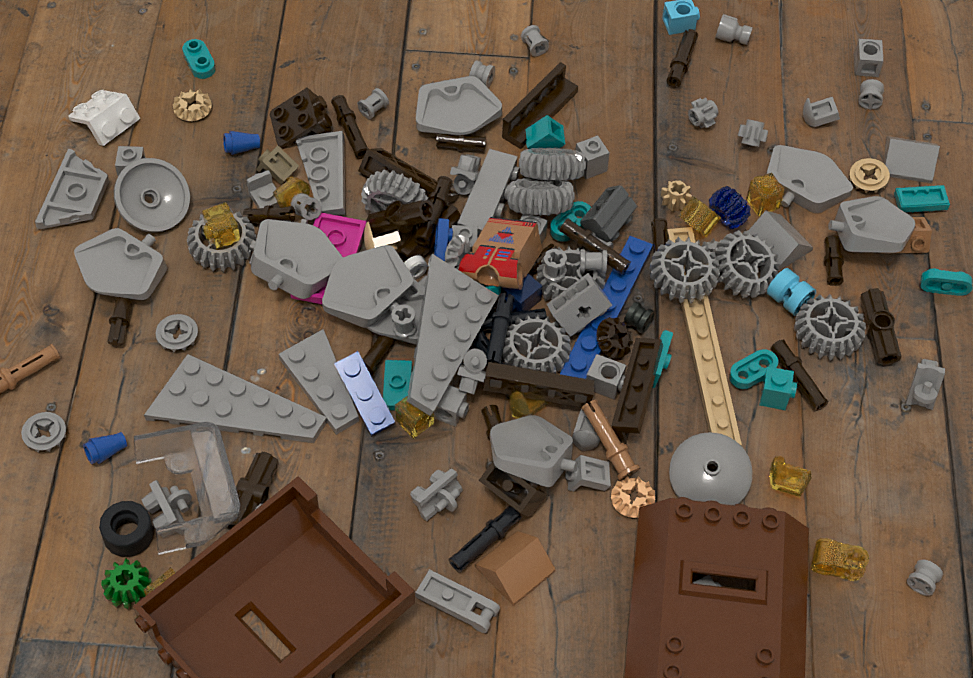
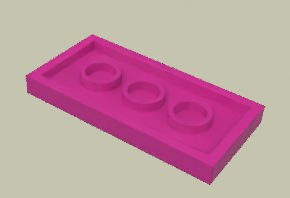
M320 213L315 218L313 226L322 230L342 257L359 253L367 222ZM327 285L306 299L290 295L292 299L322 304Z

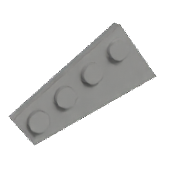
M343 131L302 136L296 140L313 196L320 202L321 213L331 215L345 214V142Z
M324 329L279 353V360L319 413L327 418L328 425L336 435L359 422V416L351 396L334 366V363L337 361Z

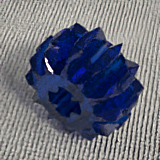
M728 186L717 190L709 199V208L713 211V215L724 226H728L731 229L743 225L751 215V209L747 205V200L743 199L742 195L737 193L735 189H731Z

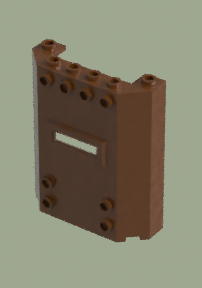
M298 476L133 606L136 614L134 622L143 633L147 632L159 649L157 654L167 666L171 663L177 669L175 674L178 678H328L415 604V590L395 571L387 576L319 508L317 494ZM252 611L290 651L282 660L242 619L248 612Z
M686 497L668 498L640 507L636 523L623 678H805L809 528L788 513L777 511L770 507L759 509L751 508L744 504L726 505L711 500L706 502L693 501ZM693 573L756 580L755 591L692 583Z

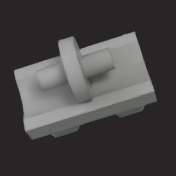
M462 154L458 166L451 167L450 174L458 175L455 177L453 184L457 193L461 195L471 193L480 172L481 157Z
M474 348L466 352L464 363L461 362L457 375L462 376L458 390L474 394L478 381L484 382L486 369L484 368L487 364V357L482 350Z
M922 359V362L917 365L906 398V404H918L921 407L933 410L945 375V368L938 367L937 361Z
M452 468L446 473L439 469L436 470L429 479L431 486L427 489L417 486L411 491L410 495L413 503L418 507L421 518L428 521L433 515L444 508L453 512L458 507L455 499L463 489L457 480V472Z
M157 480L150 483L152 491L141 500L147 511L151 514L162 509L163 513L152 520L156 530L162 535L174 529L180 532L186 530L188 526L180 511L184 513L189 510L187 503L192 498L189 490H179L177 486H173L169 491L167 487H161Z

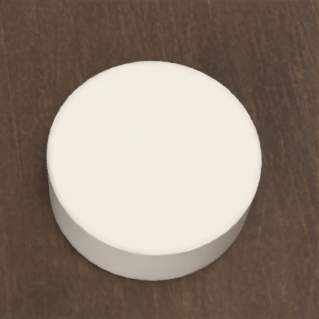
M420 255L413 256L404 262L413 279L422 276L428 267L426 261Z

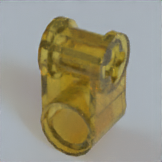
M820 538L815 542L811 569L821 575H831L856 581L864 576L865 567H867L869 562V554L860 546L845 544L828 538Z

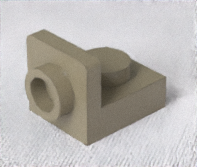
M277 145L271 152L267 149L258 158L261 163L256 170L259 173L263 169L269 170L272 177L282 185L297 170L299 165Z

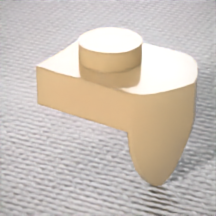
M369 222L366 223L364 231L366 250L382 245H390L397 250L398 247L402 246L398 231L373 238Z

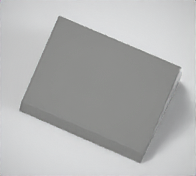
M887 136L884 164L889 170L890 177L932 184L940 146L935 143Z
M765 211L749 229L751 236L758 233V239H766L765 244L768 247L774 246L771 252L778 255L775 262L780 264L777 272L813 250V246L781 214Z

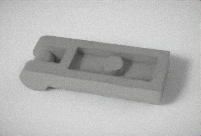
M430 569L415 592L416 598L472 625L474 629L481 633L488 631L491 625L489 621L500 610V606L496 602ZM475 607L482 609L480 615L473 612Z

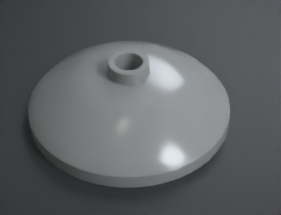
M144 158L130 163L121 171L114 186V201L122 218L131 226L141 231L157 233L173 228L184 218L190 203V191L184 176L173 165L160 159ZM145 196L151 197L152 203H147Z
M700 433L686 439L676 449L670 462L669 479L672 489L678 498L686 497L693 501L701 502L711 500L717 501L720 504L735 505L745 498L752 483L753 472L749 456L739 443L723 434ZM714 464L717 470L711 472L707 469V466Z

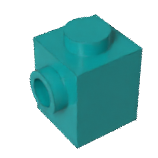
M546 115L526 129L527 148H561L565 145L563 125Z
M767 366L762 383L759 406L786 411L789 398H795L797 383L793 382L794 371Z

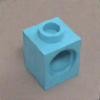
M675 0L664 3L662 19L668 34L672 35L683 33L689 29L695 30L697 20L700 19V13L692 0Z

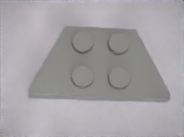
M68 149L35 221L37 229L92 220L109 183L108 174L95 168L88 160L85 159L83 161L76 156L74 150Z

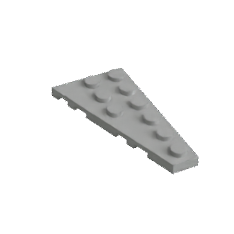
M434 254L428 260L429 269L425 280V295L422 301L418 325V341L414 351V367L410 377L407 397L408 403L429 416L437 407L466 352L498 298L496 293Z
M187 354L144 414L146 421L155 422L158 419L169 421V424L176 425L188 423L195 424L197 428L234 433L246 431L253 432V435L256 436L268 434L280 436L281 439L307 443H314L327 423L325 416Z

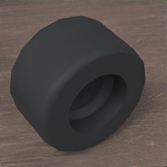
M134 501L115 503L106 509L100 518L99 529L105 547L112 554L120 557H132L141 554L149 547L153 540L154 528L149 513L139 503ZM134 523L138 525L136 530L130 534L119 535L116 533L117 529L123 524Z

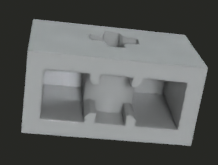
M587 273L547 303V306L553 317L562 327H565V331L571 337L576 332L582 331L596 317L603 315L612 304L600 286Z

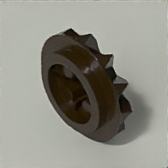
M609 317L601 321L596 334L600 349L605 355L613 359L622 358L631 352L630 345L634 343L629 337L632 332L626 329L627 323L620 322L619 317ZM613 335H619L618 340H610Z

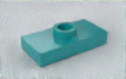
M944 185L896 188L894 192L898 208L905 213L948 210L950 206Z
M664 330L660 337L663 349L652 388L656 387L662 369L667 370L672 355L667 352L673 332Z
M385 360L383 400L389 410L409 411L410 409L407 397L412 373V361Z

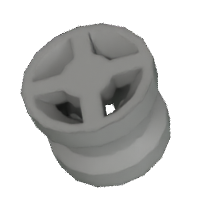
M476 60L472 65L469 76L479 78L489 88L495 75V66H486L481 61Z
M874 79L862 82L859 104L865 109L879 108L883 103L884 85Z
M918 560L914 567L915 572L909 575L907 583L917 593L930 596L936 589L935 583L940 582L943 571L931 561Z

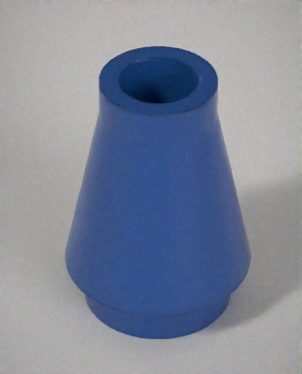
M236 131L224 133V151L234 155L252 149H259V134Z
M122 432L90 438L87 443L83 444L84 452L91 464L96 462L101 464L121 449L127 447V442Z

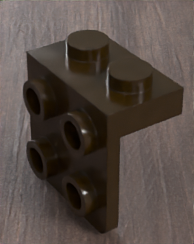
M305 88L270 111V118L279 147L285 148L310 131L316 134L332 132V121L327 115V103L322 96H317L309 88Z

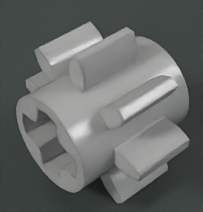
M699 98L691 102L693 108L688 111V116L694 126L708 128L716 123L714 118L718 116V108L712 100L707 101V98Z
M747 119L746 125L740 124L738 136L743 137L741 143L759 147L760 141L766 142L768 130H764L765 123Z

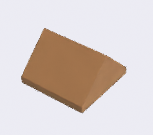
M519 531L515 532L475 564L480 573L513 606L556 571L538 537Z

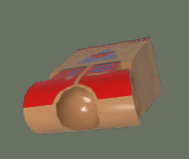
M490 217L474 243L472 252L467 253L462 258L458 270L482 285L521 290L523 278L527 276L543 251L537 222Z

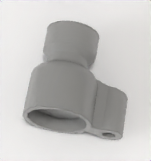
M723 14L715 38L727 42L736 39L739 43L747 45L753 27L747 25L740 26L737 18Z

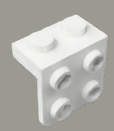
M106 90L95 92L91 96L92 99L74 107L73 112L68 116L73 122L87 124L98 144L102 146L140 119L127 94Z

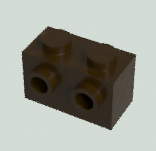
M493 461L479 479L483 485L515 510L529 517L533 516L547 496L540 489L541 485L498 469Z

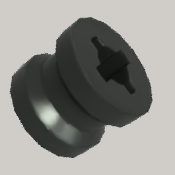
M635 301L629 308L624 318V323H627V326L632 325L636 327L637 331L643 334L652 323L655 311L652 309L646 310L642 307L641 303Z

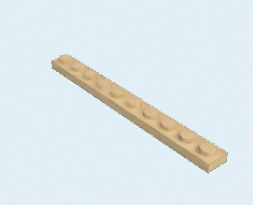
M692 227L667 229L668 240L670 239L675 243L678 236L682 241H686L689 237L691 242L695 243ZM704 295L701 301L695 298L691 304L688 299H684L681 305L709 432L726 435L742 446L708 296Z

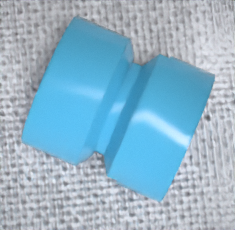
M785 268L772 280L767 289V294L778 303L784 302L783 307L796 316L803 303L807 304L810 298L814 299L816 289L806 281L799 282L800 277L789 268Z

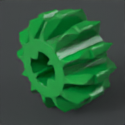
M125 558L123 565L119 566L118 563L114 562V570H105L104 575L106 579L101 580V586L104 589L103 594L105 598L111 600L113 606L117 608L123 603L124 608L128 610L130 603L135 602L136 604L140 601V597H145L149 594L148 588L152 587V581L149 578V570L146 567H142L138 560L130 564V561Z

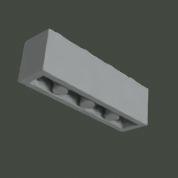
M489 149L458 221V225L478 226L477 238L490 217L502 218L505 210L504 201L505 199L507 200L508 185L517 180L520 174V168L517 167L518 156Z

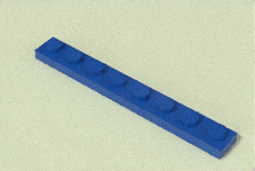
M629 236L620 255L631 261V264L623 275L613 269L603 289L612 306L603 315L596 317L588 323L581 331L569 355V361L565 363L564 368L560 372L561 375L586 379L596 354L601 355L602 353L597 342V328L600 322L606 318L620 317L652 252L653 244Z

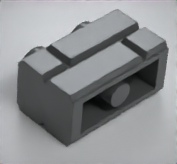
M623 186L608 187L581 219L580 224L585 230L589 229L594 232L596 237L601 240L612 242L618 238L620 234L618 232L619 229L632 220L633 216L631 214L635 211L637 205L631 197H628L629 194Z

